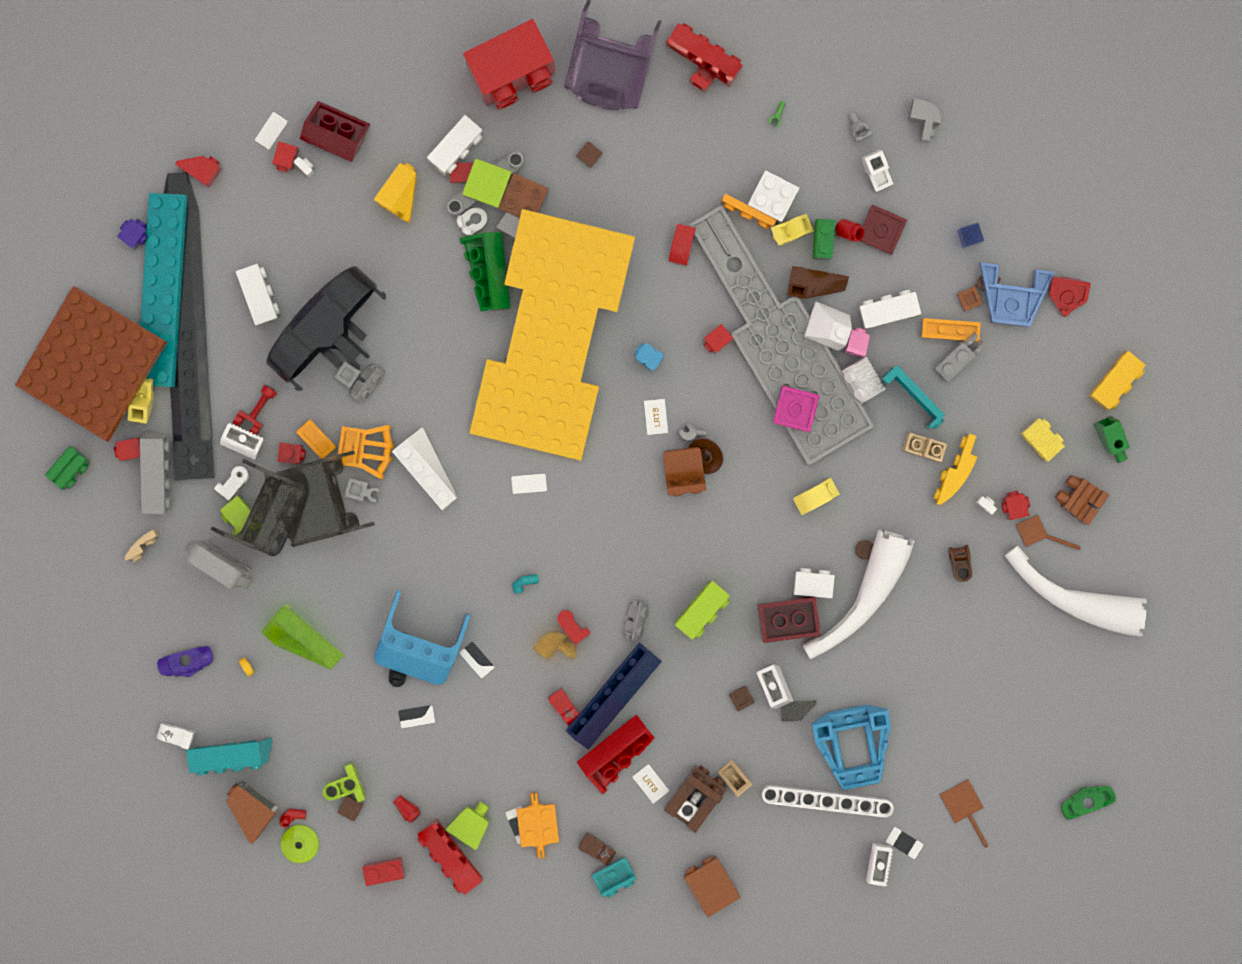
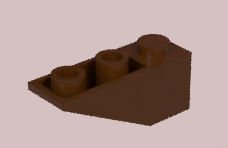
M792 266L787 295L807 299L843 292L846 290L849 276Z

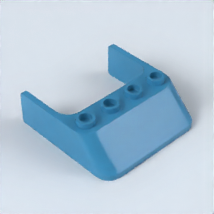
M397 590L380 636L374 659L380 666L432 684H443L446 682L453 667L471 615L465 614L453 647L448 648L394 629L391 622L401 591Z

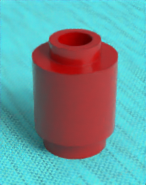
M841 219L835 228L838 237L852 242L860 241L865 233L861 224L847 219Z

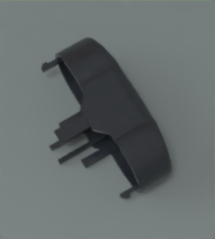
M357 266L349 267L324 285L294 316L271 348L266 364L286 383H292L296 391H302L303 388L293 379L320 352L338 368L343 362L330 351L331 349H337L359 369L361 366L355 361L361 353L367 359L370 356L348 336V329L361 341L367 335L350 319L365 304L373 292L377 293L383 300L386 299V294L384 292L381 293L377 289V284Z

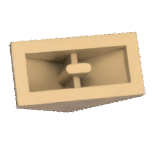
M733 760L729 761L718 771V774L737 797L752 786L751 781Z

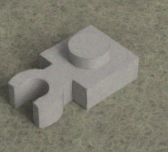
M349 478L344 496L362 502L365 497H368L371 502H377L378 500L372 498L371 494L374 491L380 492V489H367L369 483Z

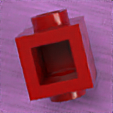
M1018 491L1007 493L1008 497L1003 498L1004 502H1001L1003 513L1007 514L1008 520L1030 516L1028 496L1025 497L1024 493L1019 494Z

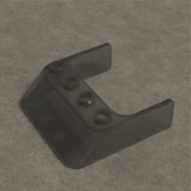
M243 459V463L265 474V481L243 529L238 534H230L213 526L210 530L270 556H276L283 549L307 497V488L278 473Z

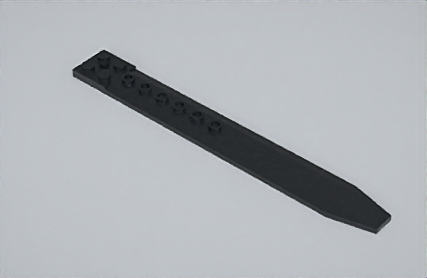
M187 172L168 173L164 194L188 195L175 387H170L175 480L214 478L199 209ZM193 454H195L196 458H199V461L194 466L189 462V458Z

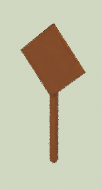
M1038 515L1016 524L1026 547L1047 538L1077 550L1081 549L1078 545L1048 535Z

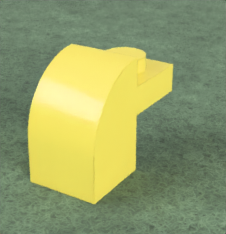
M807 214L771 228L773 238L778 243V246L785 245L814 232Z
M146 378L128 408V421L147 424L154 400L153 379Z
M829 478L797 495L793 500L801 515L829 502L840 495L832 478Z

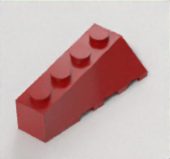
M678 23L666 41V46L698 67H702L714 75L716 79L730 87L743 67L741 60L734 55L730 57L724 53L725 49L721 46L710 44L708 42L709 39L704 35L699 34L698 36L692 32L693 28L689 25Z
M636 714L579 759L577 764L586 777L604 795L607 791L606 787L611 782L615 783L622 769H627L632 764V758L639 756L655 737Z
M437 818L418 832V842L423 848L427 847L430 850V857L435 863H440L443 867L441 868L442 873L454 881L452 885L458 893L462 892L466 895L483 881V877Z

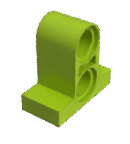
M354 762L344 766L347 776L333 780L323 788V796L330 801L352 793L355 794L357 802L367 798ZM348 779L353 780L355 788L348 789L345 781ZM334 786L337 789V794L334 796L329 795L327 788Z

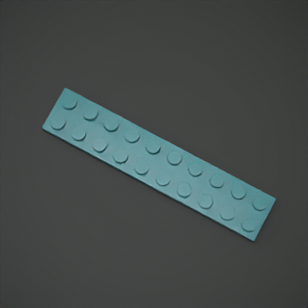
M149 193L146 229L148 237L145 244L140 326L167 341L146 377L153 379V386L175 387L188 195Z

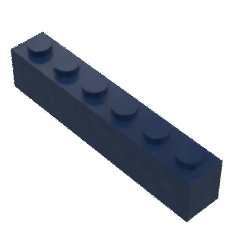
M639 642L566 729V732L575 741L589 750L662 661Z

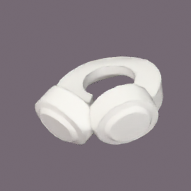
M477 207L471 208L463 215L457 216L459 228H462L461 231L468 236L474 235L475 232L481 230L487 222L486 212ZM478 213L481 215L480 223L466 226V222L470 220L472 214Z

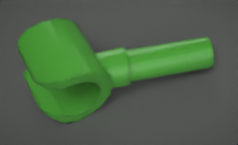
M781 101L777 112L769 120V123H771L773 118H777L779 123L776 127L781 123L780 116L785 106L784 101Z

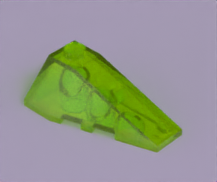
M285 604L261 632L275 646L329 669H332L344 656L288 604Z

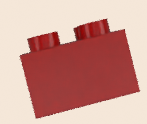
M534 19L528 20L463 53L466 65L486 105L489 106L495 103L498 110L519 100L517 91L529 86L532 93L547 88L553 83L551 79L552 74L556 73L554 59Z

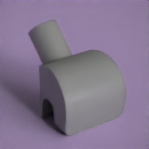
M855 112L849 114V118L853 123L850 126V130L856 142L872 134L867 124L862 119L859 120Z
M690 423L685 426L688 433L682 429L677 432V436L683 442H690L695 437H706V430L696 429Z

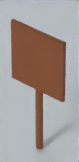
M967 779L943 792L940 796L955 823L969 817L984 847L987 848L988 844L972 817L973 813L984 807Z

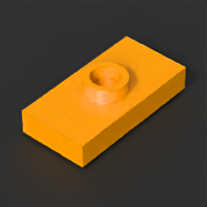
M311 419L307 420L296 430V433L321 459H324L336 448V445Z

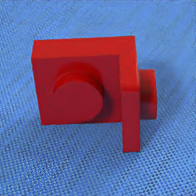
M699 67L690 78L689 83L705 93L715 79V76Z
M279 443L277 462L301 464V461H305L306 450L303 449V445Z

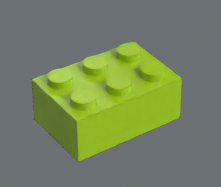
M710 580L678 617L674 625L692 640L695 637L698 639L704 633L703 627L707 622L711 624L716 619L717 614L715 613L719 608L723 610L728 605L730 595Z

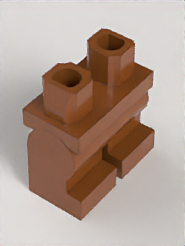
M1070 475L1065 484L1070 486L1072 490L1069 494L1060 490L1055 499L1061 503L1060 507L1084 525H1089L1098 513L1096 509H1101L1110 495L1098 489L1084 478L1079 479Z

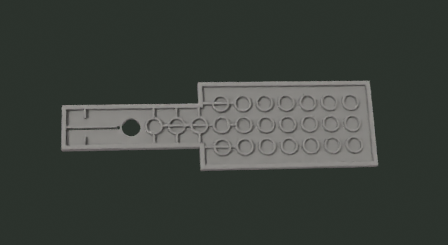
M723 206L717 207L690 223V227L696 228V239L746 322L744 326L730 334L774 409L776 410L782 386L820 395L810 433L786 427L807 465L809 466L875 427L860 401L854 396L852 387L844 379V374L829 348L804 337L810 316L799 297H791L785 302L779 303ZM732 257L740 259L742 263L741 269L737 272H731L727 268V261Z

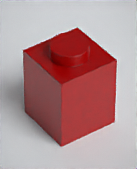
M279 141L272 162L274 166H277L276 170L286 173L288 170L293 171L294 161L297 158L299 148Z
M720 324L703 339L705 341L703 345L709 353L713 351L716 354L734 338Z
M140 438L115 442L114 454L116 458H119V461L140 458Z

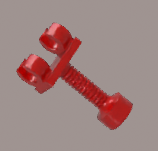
M265 384L260 390L262 396L253 411L248 415L240 410L232 422L236 426H240L246 418L254 424L249 433L252 432L256 436L263 427V424L257 421L256 417L264 404H266V401L270 398L274 399L277 394L275 390Z

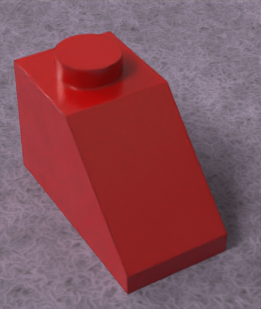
M199 156L179 160L175 163L179 168L209 188L222 170L218 166L220 162L212 156L209 158Z

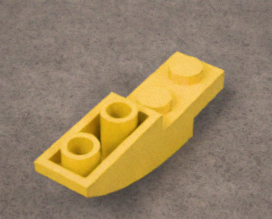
M969 433L966 437H962L959 445L962 448L960 455L957 454L953 465L956 466L955 469L947 467L946 470L942 471L940 476L942 484L940 489H936L933 498L936 499L935 504L941 505L947 501L968 478L977 459V456L971 454L976 439L975 435Z

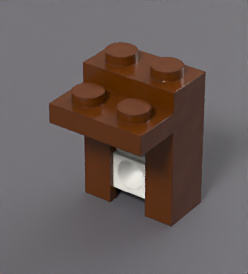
M696 765L693 767L664 808L665 812L672 817L678 818L695 833L715 805L721 802L723 794L727 790L724 786L725 782L717 776L714 779L708 775L710 771L702 765L700 767ZM694 788H696L698 792H694L692 798H690V800H687V798L692 793ZM700 792H702V793H703L704 795H706V796H705V798L703 799V801L700 803V805L697 807L696 804L699 803L698 801L701 800V796H703V795L700 793ZM685 805H690L693 811L691 814L686 815L682 812V808Z

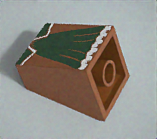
M242 781L239 785L236 783L226 794L229 796L226 802L248 842L253 844L280 808Z

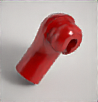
M288 809L279 819L280 826L287 828L295 819L305 820L306 810Z

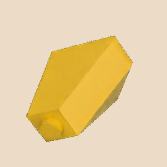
M399 163L374 198V201L410 224L417 173L414 172L415 168L410 164L405 163L403 165Z

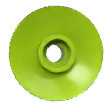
M295 825L284 832L281 838V850L288 860L294 863H305L316 855L319 848V839L315 831L310 827ZM296 842H301L302 848H297Z

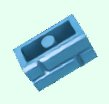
M640 343L634 352L636 361L641 365H645V368L651 372L655 371L664 358L661 352L654 350V347L648 343L644 344V346Z

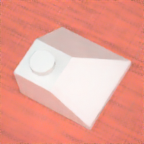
M815 301L804 337L839 351L847 345L852 329L851 317L849 314Z

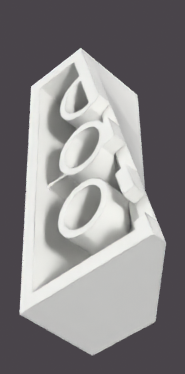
M423 427L392 451L441 510H444L458 498Z

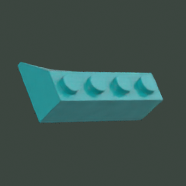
M272 737L258 742L256 740L240 742V744L233 742L222 744V746L218 744L186 750L189 773L196 772L197 776L206 775L208 771L214 770V773L217 774L224 773L226 769L231 768L232 772L242 771L244 767L249 766L250 770L260 769L263 764L269 761Z

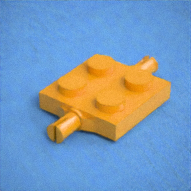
M534 792V795L530 793L531 805L516 808L521 847H536L537 858H541V854L542 858H545L544 846L559 842L555 804H540L538 792Z

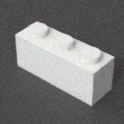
M464 115L429 154L427 161L444 176L447 173L451 174L458 166L456 163L468 156L470 147L473 144L476 146L482 140V129Z
M254 264L236 271L255 326L259 327L278 320V314H281L278 304L273 303L271 296H274L271 285L266 284L265 278H267L264 267Z
M910 290L899 292V296L893 298L891 294L880 297L881 301L873 302V299L862 302V306L858 307L864 330L921 314L916 292L911 293Z

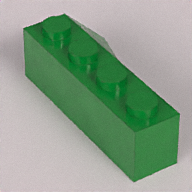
M484 232L459 238L461 244L465 246V260H469L471 271H469L470 277L473 278L476 284L474 290L480 311L510 309L508 285H504L507 273L502 232Z

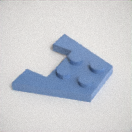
M980 262L979 265L991 322L1030 327L1055 272L1035 270L1033 288L997 284L999 265Z

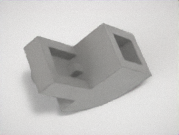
M914 98L911 104L909 120L923 123L920 142L928 143L930 138L933 139L935 127L932 126L940 125L941 115L933 103Z

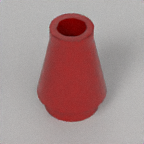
M402 795L393 802L405 822L408 821L411 824L421 814L419 808L406 800Z

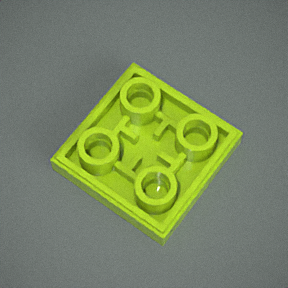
M475 158L462 195L499 208L512 172Z

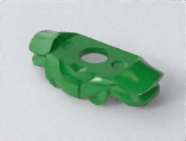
M1110 786L1082 787L1061 805V811L1067 820L1078 818L1114 803L1116 796ZM1087 797L1094 801V806L1091 809L1083 806V800Z

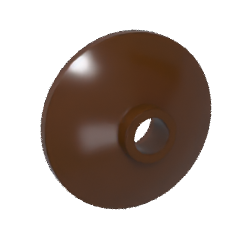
M699 438L689 445L688 448L699 447L701 449L704 474L715 473L721 468L723 453L714 441Z

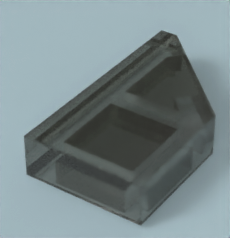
M816 700L793 701L782 706L781 721H801L817 704Z

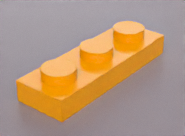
M727 194L724 195L721 201L724 204L723 207L733 212L735 209L741 212V217L747 220L752 218L758 221L757 224L765 229H768V227L772 228L776 222V219Z
M923 318L921 338L965 341L975 332L978 337L974 342H979L981 322Z

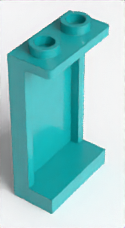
M898 365L893 366L880 379L884 385L889 384L895 379L929 414L932 420L925 426L926 429H937L944 422L942 418L945 414Z

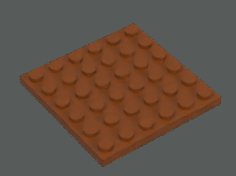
M73 286L15 386L101 439L109 442L167 341Z

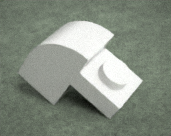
M879 149L862 157L865 172L868 174L875 192L893 185L888 172L889 166L882 150Z

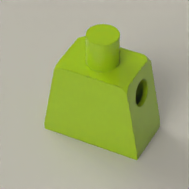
M482 801L478 803L475 809L467 805L447 826L446 831L474 850H477L490 821L484 816L490 807Z

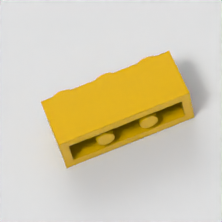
M1125 351L1089 394V397L1105 410L1115 409L1120 403V396L1123 393L1126 395L1133 387L1131 383L1135 378L1138 380L1145 372L1143 368L1146 365L1131 352Z

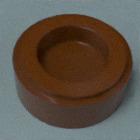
M867 540L859 541L855 546L856 555L861 559H869L873 544Z

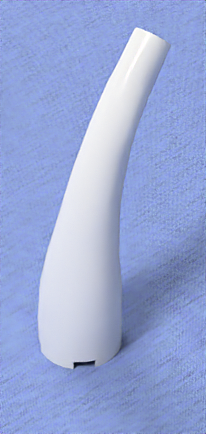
M880 529L878 530L854 605L831 630L819 638L816 636L803 644L810 660L847 639L876 612L903 573L915 543L913 539L908 541L904 539L903 535L886 530L885 532H882Z
M1018 545L1004 555L1017 573L1037 593L1059 609L1082 621L1109 631L1131 636H1143V632L1139 630L1145 628L1146 610H1144L1142 604H1147V599L1067 590L1039 574L1027 562L1029 558Z

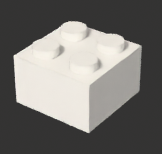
M765 170L748 205L776 219V222L781 224L799 187Z

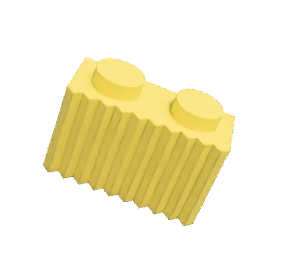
M1037 418L1020 434L1045 462H1048L1065 447L1062 444L1064 440L1058 433H1052L1050 430L1051 425L1045 419Z

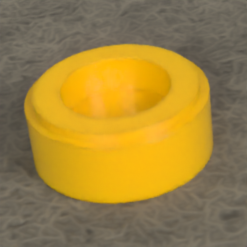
M246 657L238 660L248 677L254 674V670Z

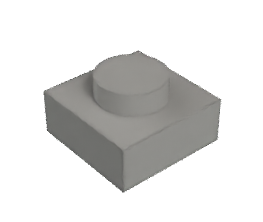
M344 361L334 378L351 388L361 372Z

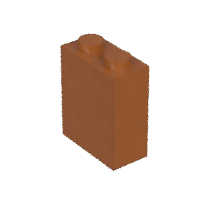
M708 856L702 860L703 864L698 867L694 865L688 868L684 875V879L707 917L741 898L717 856Z

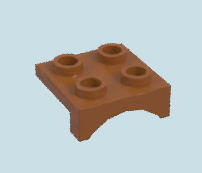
M513 173L498 209L519 218L522 209L539 212L549 188Z

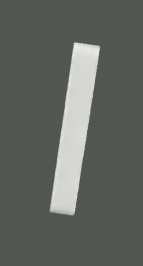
M766 785L761 790V796L768 804L876 817H889L894 811L893 804L888 799L778 785ZM769 789L775 791V796L772 799L765 797V792ZM793 792V800H784L785 793ZM806 794L813 795L811 803L803 802V797ZM826 796L832 798V803L828 806L822 804V800ZM850 799L851 805L848 808H843L841 806L842 800ZM863 801L870 802V807L867 810L860 808ZM881 804H889L887 812H880L879 807Z

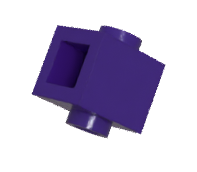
M130 218L129 221L126 220L121 225V232L117 237L136 250L139 245H143L146 242L148 235H146L147 230L145 227L147 225L138 218L136 221Z

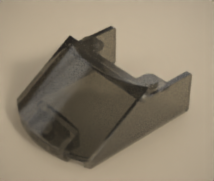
M355 451L330 456L272 473L274 487L271 488V499L274 514L283 535H287L291 540L292 547L375 525L374 521L360 525L355 513H346L336 475L341 474L343 471L342 458L354 455Z

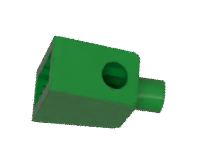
M1109 416L1094 423L1105 451L1114 455L1117 463L1127 460L1128 457L1125 450L1129 449L1130 446L1120 420Z

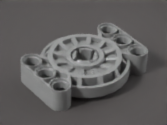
M190 540L185 550L188 554L185 560L232 590L233 588L239 589L242 587L248 589L253 581L250 577L252 569L212 542L208 540Z

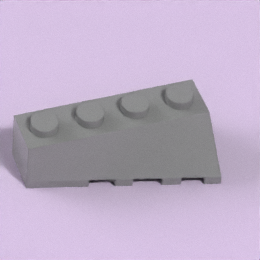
M146 430L140 438L141 514H165L171 506V498L167 497V490H170V478H167V471L170 470V460L167 459L170 442L166 441L165 434Z

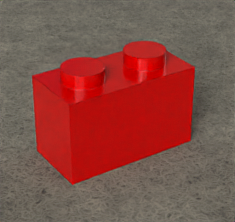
M402 857L368 863L362 867L366 886L400 880L405 877Z

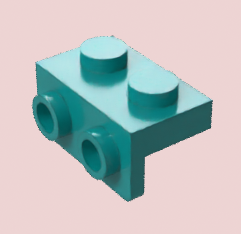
M626 857L591 874L601 896H607V898L617 894V889L621 887L626 889L632 886L634 880H636V876Z

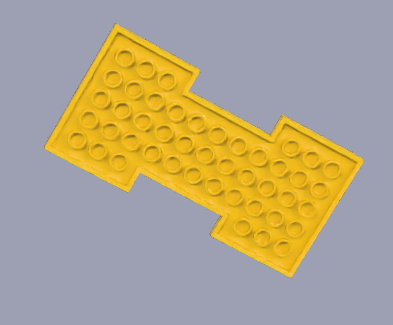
M522 209L504 284L523 289L506 363L491 359L486 361L469 434L582 460L599 390L598 385L581 382L598 308L614 312L618 311L636 236Z

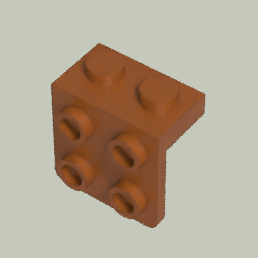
M699 447L663 452L668 495L681 496L683 493L698 494L706 491L702 454Z

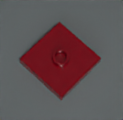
M871 205L862 226L865 233L859 242L892 255L907 219Z

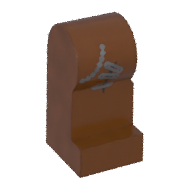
M588 831L578 846V849L606 865H609L616 854L613 848Z

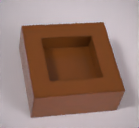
M976 287L957 294L964 312L983 304Z

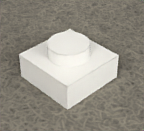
M298 157L294 161L308 177L314 173L311 169L313 165L306 158L302 160Z
M980 496L976 500V503L989 515H992L997 510L994 507L996 503L988 496L985 498Z

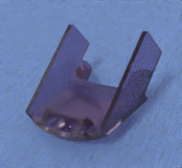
M587 0L582 10L564 87L576 94L578 99L599 108L617 111L627 108L636 109L640 104L662 21L658 20L652 36L642 35L638 38L636 46L599 36V23L594 19L588 18L591 0Z

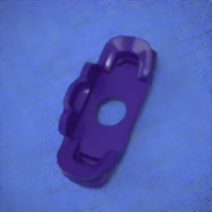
M203 646L171 654L158 660V670L161 675L191 677L198 671L203 670V667L213 662V653L209 646ZM183 655H188L191 659L190 664L187 666L180 664V658Z

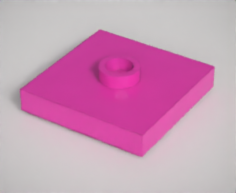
M782 386L773 423L810 433L820 395Z

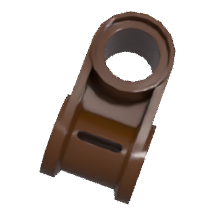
M968 544L954 549L949 547L948 553L954 578L959 582L970 580L972 577V567ZM960 568L967 570V576L964 579L958 576Z

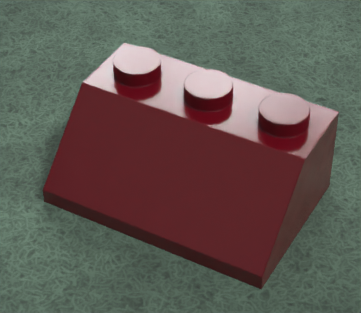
M318 101L304 121L299 139L353 162L369 130L370 123Z

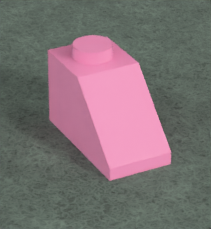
M855 327V330L851 329L843 353L863 358L866 355L870 337L869 334H866V330Z

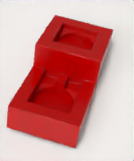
M677 223L668 261L687 266L696 228Z

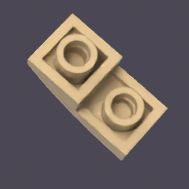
M907 432L902 451L942 462L947 444Z
M153 529L137 540L124 557L125 560L135 562L143 558L142 554L146 552L143 544L147 547L155 543V538L160 536L157 530Z

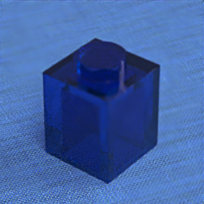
M979 223L957 230L963 249L984 241Z

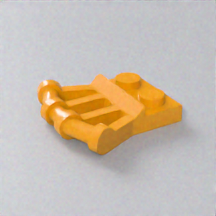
M385 425L368 430L342 426L336 464L362 468L382 480L384 471L389 463L392 462V457L390 456L391 449H394V444L390 435L391 426ZM382 432L384 443L366 440V437L370 434ZM365 445L384 447L383 456L365 454ZM363 458L380 460L381 463L377 470H374L363 463Z

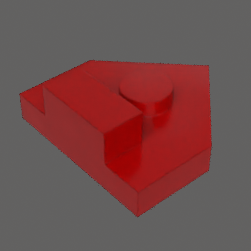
M1052 276L1048 295L1062 315L1066 317L1073 310L1087 302L1091 283L1075 278Z

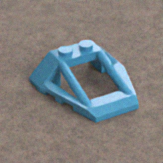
M861 705L828 712L812 723L815 743L843 790L881 783L885 751L888 746L887 740L891 729L887 708ZM864 726L871 764L844 769L837 731ZM880 730L878 755L873 731ZM826 740H831L834 759L825 742Z

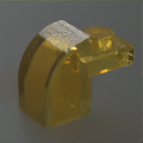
M551 631L544 634L533 647L536 652L547 660L550 659L557 648L571 659H574L578 653L575 651L577 647L571 642H563L567 634L560 631Z

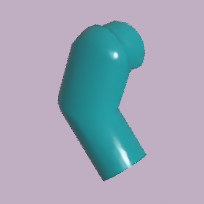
M525 575L512 583L513 592L515 594L523 593L524 585L538 583V575Z

